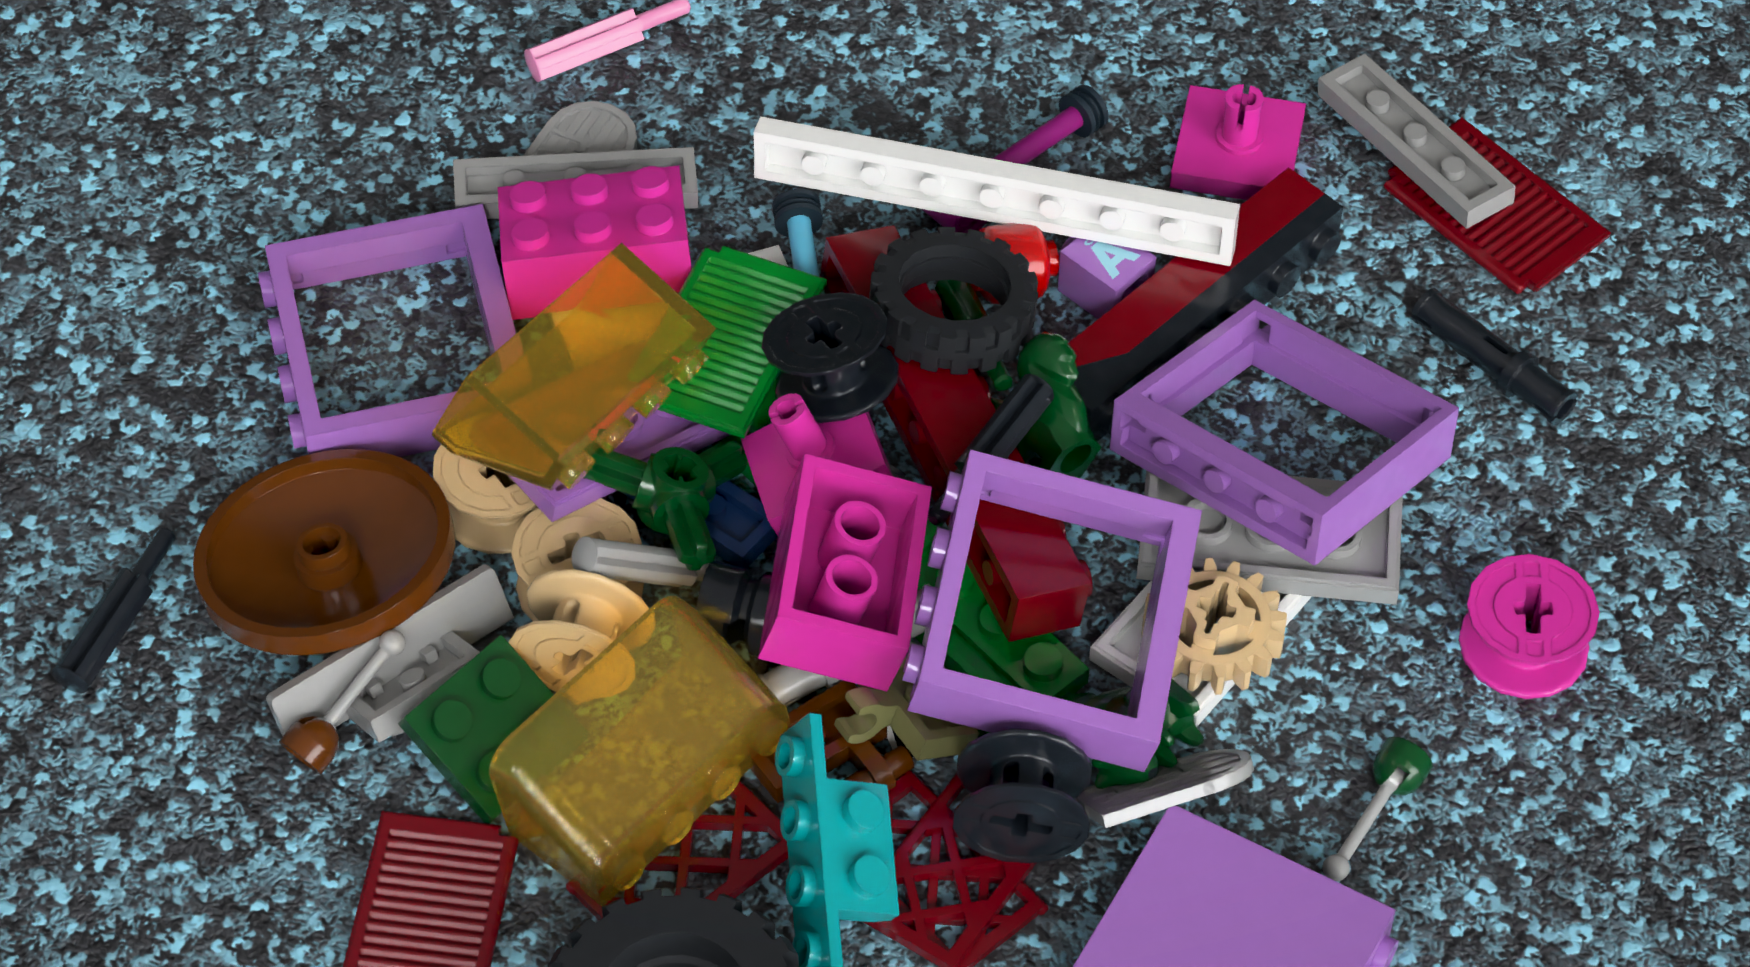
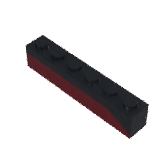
M1288 167L1240 205L1236 246L1231 266L1176 256L1072 339L1068 344L1077 355L1075 363L1079 372L1078 378L1073 384L1083 398L1087 410L1088 425L1096 440L1099 441L1107 433L1111 435L1114 400L1253 300L1265 305L1275 296L1278 298L1285 296L1292 290L1300 275L1315 263L1321 265L1327 262L1334 255L1341 242L1339 230L1343 206Z

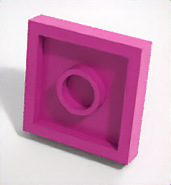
M1244 84L1233 85L1227 91L1190 85L1171 170L1169 188L1248 200L1288 167L1294 171L1306 103L1263 97L1261 90L1254 86H1250L1249 93L1244 94Z
M797 393L787 394L775 400L770 406L768 412L772 424L747 435L744 439L741 438L767 519L777 536H779L785 496L805 453L893 476L869 411L845 421L817 423L800 395Z

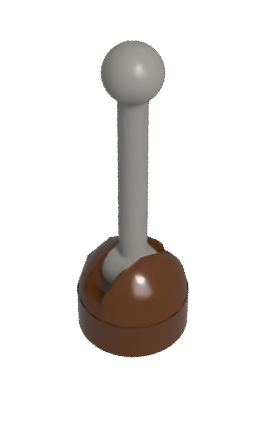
M397 630L385 631L379 638L380 648L325 717L311 716L299 719L288 729L279 740V743L299 761L321 775L332 762L339 749V735L336 732L335 724L390 656L400 654L404 650L406 643L403 634Z

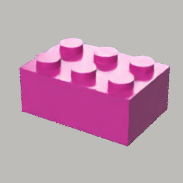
M679 165L661 168L648 166L636 171L603 175L584 174L577 178L544 182L524 181L516 185L497 187L501 263L508 304L513 320L674 301L692 269Z
M805 453L785 496L758 659L887 692L910 647L932 487Z

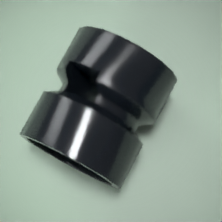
M719 561L709 563L701 583L695 610L693 627L695 643L728 651L733 650L739 643H743L746 645L749 655L758 657L772 572L767 571L759 579H753L748 567Z

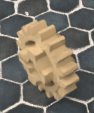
M1213 558L1205 559L1203 571L1195 572L1193 568L1191 569L1172 678L1181 672L1188 676L1187 690L1194 692L1202 680L1211 682L1215 695H1222L1225 681L1233 680L1241 690H1246L1249 688L1251 671L1266 678L1270 674L1272 658L1281 657L1287 613L1278 611L1280 594L1277 590L1261 593L1264 576L1259 572L1244 579L1239 576L1240 563L1233 561L1228 566L1226 572L1217 571ZM1150 593L1147 594L1146 601H1145V610H1144V616H1143V622H1142L1141 637H1142V634H1143V628H1144V623H1145V618H1146V612H1147V607H1148V602H1149Z

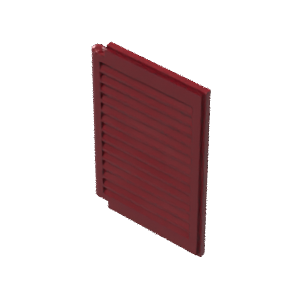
M1463 117L1451 124L1449 128L1515 185L1513 204L1466 229L1396 165L1388 170L1391 179L1387 180L1384 184V189L1515 294L1522 293L1526 287L1533 292L1539 291L1611 236L1610 231Z
M382 811L343 967H491L519 839L515 836H502L501 825Z

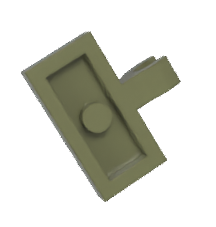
M906 657L887 692L857 684L859 688L848 691L845 699L856 714L850 717L837 718L834 726L844 739L851 744L865 742L874 737L883 728L890 726L917 761L959 755L966 745L977 739L979 735L976 728L907 711L913 683L902 681Z

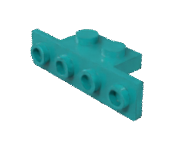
M809 713L780 736L775 753V766L778 774L782 776L784 807L780 818V829L783 838L787 840L789 873L786 879L785 891L787 901L793 909L795 937L792 945L798 953L799 967H843L839 920L875 923L891 921L900 915L888 785L827 778L822 715Z

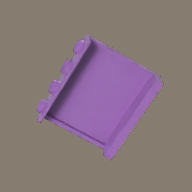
M1173 806L1166 810L1073 967H1389L1399 944L1398 940L1390 937L1396 910L1181 807Z

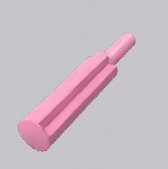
M673 0L638 15H635L633 8H629L526 49L524 56L527 67L534 80L541 82L643 41L642 31L688 14L691 9L688 0Z

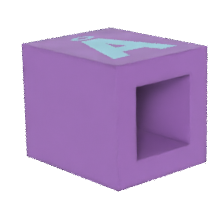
M1069 237L1059 252L1058 291L1099 319L1155 274L1156 256L1146 250Z

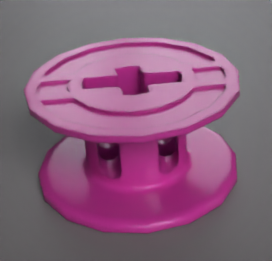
M1534 554L1506 556L1486 566L1472 582L1467 602L1468 613L1463 618L1458 641L1465 664L1479 681L1495 691L1522 699L1551 697L1571 687L1585 670L1589 642L1596 634L1600 611L1592 588L1577 571L1560 561ZM1526 620L1531 621V633L1526 632Z

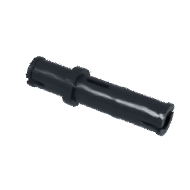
M1436 288L1426 291L1416 302L1411 312L1413 314L1411 320L1416 324L1422 325L1453 348L1459 355L1465 357L1496 380V389L1509 398L1516 395L1547 418V421L1553 426L1561 423L1571 413L1577 403L1578 393L1573 389L1567 388L1538 366V358L1528 350L1519 352L1487 329L1482 323L1445 298Z

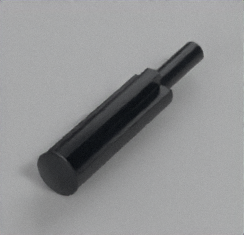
M1025 374L954 463L957 466L955 472L962 473L970 449L1007 459L1053 401L1054 392L1051 386L1039 376ZM943 494L928 511V520L936 526H942L951 515V512L940 509Z
M160 528L132 571L128 568H122L52 670L54 678L63 687L76 693L87 692L153 592L148 586L151 582L149 579L176 540L172 530Z

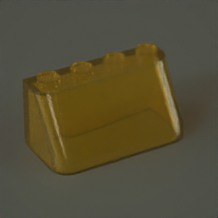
M621 243L464 379L434 428L432 437L451 454L550 491L554 490L561 483L570 490L583 479L596 463V460L591 455L600 447L607 454H610L634 428L635 425L630 420L637 413H640L645 419L649 418L671 394L672 390L668 385L675 378L684 385L700 370L709 358L701 349L716 328Z
M672 595L654 604L514 730L496 750L490 764L489 776L509 834L517 837L521 844L603 907L619 891L631 888L640 879L645 867L668 845L671 846L680 842L691 829L693 822L715 801L728 797L738 785L740 778L753 766L752 758L759 753L766 757L776 752L780 736L788 730L790 720L786 706L704 616L680 597Z

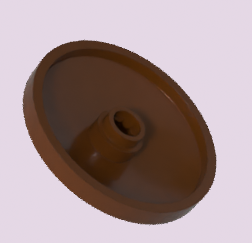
M338 449L316 452L285 461L263 471L242 484L217 507L209 517L197 540L193 559L194 579L210 618L217 627L237 642L257 650L281 655L330 653L379 637L385 631L392 630L423 607L442 584L452 563L455 551L454 523L445 495L439 485L427 472L412 462L396 455L366 449Z

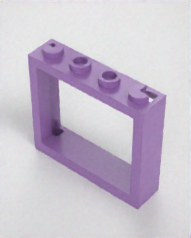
M483 204L265 245L269 270L258 272V278L265 309L276 306L278 308L279 317L267 319L274 354L276 356L287 353L289 360L288 365L278 366L277 369L284 402L297 401L299 413L287 415L294 449L307 446L308 454L338 449H366L398 457L437 450L443 439L462 423L484 415H498L532 399ZM466 256L498 383L321 418L293 290Z
M1253 300L1114 400L1110 450L1315 566L1451 457L1459 407L1268 306ZM1260 320L1268 324L1264 328L1259 329ZM1253 365L1391 439L1396 444L1330 496L1326 497L1181 416L1246 368Z
M970 449L962 473L949 472L945 492L941 500L940 509L951 512L948 529L937 527L929 553L927 566L939 570L935 587L924 584L916 611L914 624L925 626L926 628L922 645L911 643L903 669L902 681L913 683L907 711L987 732L1009 729L1045 731L1068 739L1084 750L1088 758L1145 772L1161 740L1202 510ZM980 499L1159 546L1127 716L943 668Z

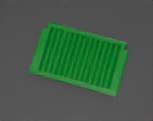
M722 246L720 252L704 248L626 385L627 390L631 393L640 394L639 404L744 439L781 371L769 364L761 347L765 329L776 315L792 304L821 295L827 284V279L726 246Z

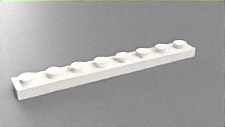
M761 116L754 130V178L1000 224L1034 225L1043 232L1231 266L1235 252L1240 204Z

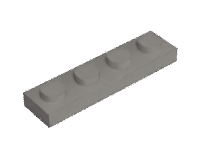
M1366 54L1318 78V96L1466 229L1514 203L1515 185Z
M694 147L453 159L455 209L483 204L487 219H499L497 187L516 185L524 181L544 182L577 178L584 174L603 175L636 171L648 166L661 168L678 165L680 166L685 209L698 208Z

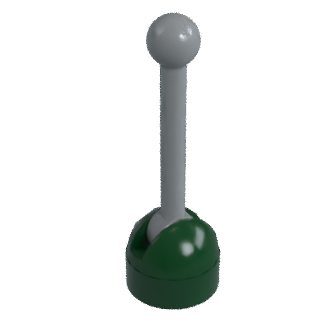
M1389 737L1386 739L1375 757L1372 768L1375 782L1380 788L1338 853L1330 855L1324 860L1322 869L1326 877L1334 881L1345 879L1350 871L1348 861L1391 795L1398 796L1413 793L1423 784L1433 768V763L1427 753L1419 746L1400 737Z

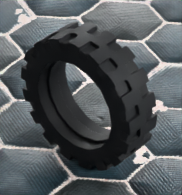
M938 227V232L928 233L926 229L911 232L910 239L905 241L901 238L894 240L888 245L887 254L880 253L874 264V272L872 271L869 299L878 303L887 317L886 335L881 344L885 348L888 346L894 348V356L906 363L914 360L921 363V369L937 372L938 368L950 369V374L962 375L968 374V369L979 368L980 372L995 369L997 362L1000 360H1004L1006 363L1010 362L1018 356L1019 347H1024L1030 341L1038 300V280L1035 271H1028V260L1021 253L1014 255L1010 251L1011 245L999 238L991 241L984 238V232L968 229V233L955 232V227ZM956 280L974 284L991 293L1002 306L995 313L979 319L953 321L931 316L916 308L904 294L912 287L928 281Z

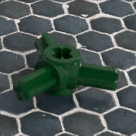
M736 441L728 443L719 442L698 455L684 448L668 447L659 450L656 454L651 453L648 463L595 444H590L584 451L578 470L579 475L584 479L586 478L635 496L632 508L637 509V514L641 521L654 531L669 534L678 561L685 564L688 570L697 571L701 569L703 564L713 562L716 556V549L705 523V519L710 511L709 503L714 499L718 486L743 473L747 466V460L742 455V446Z

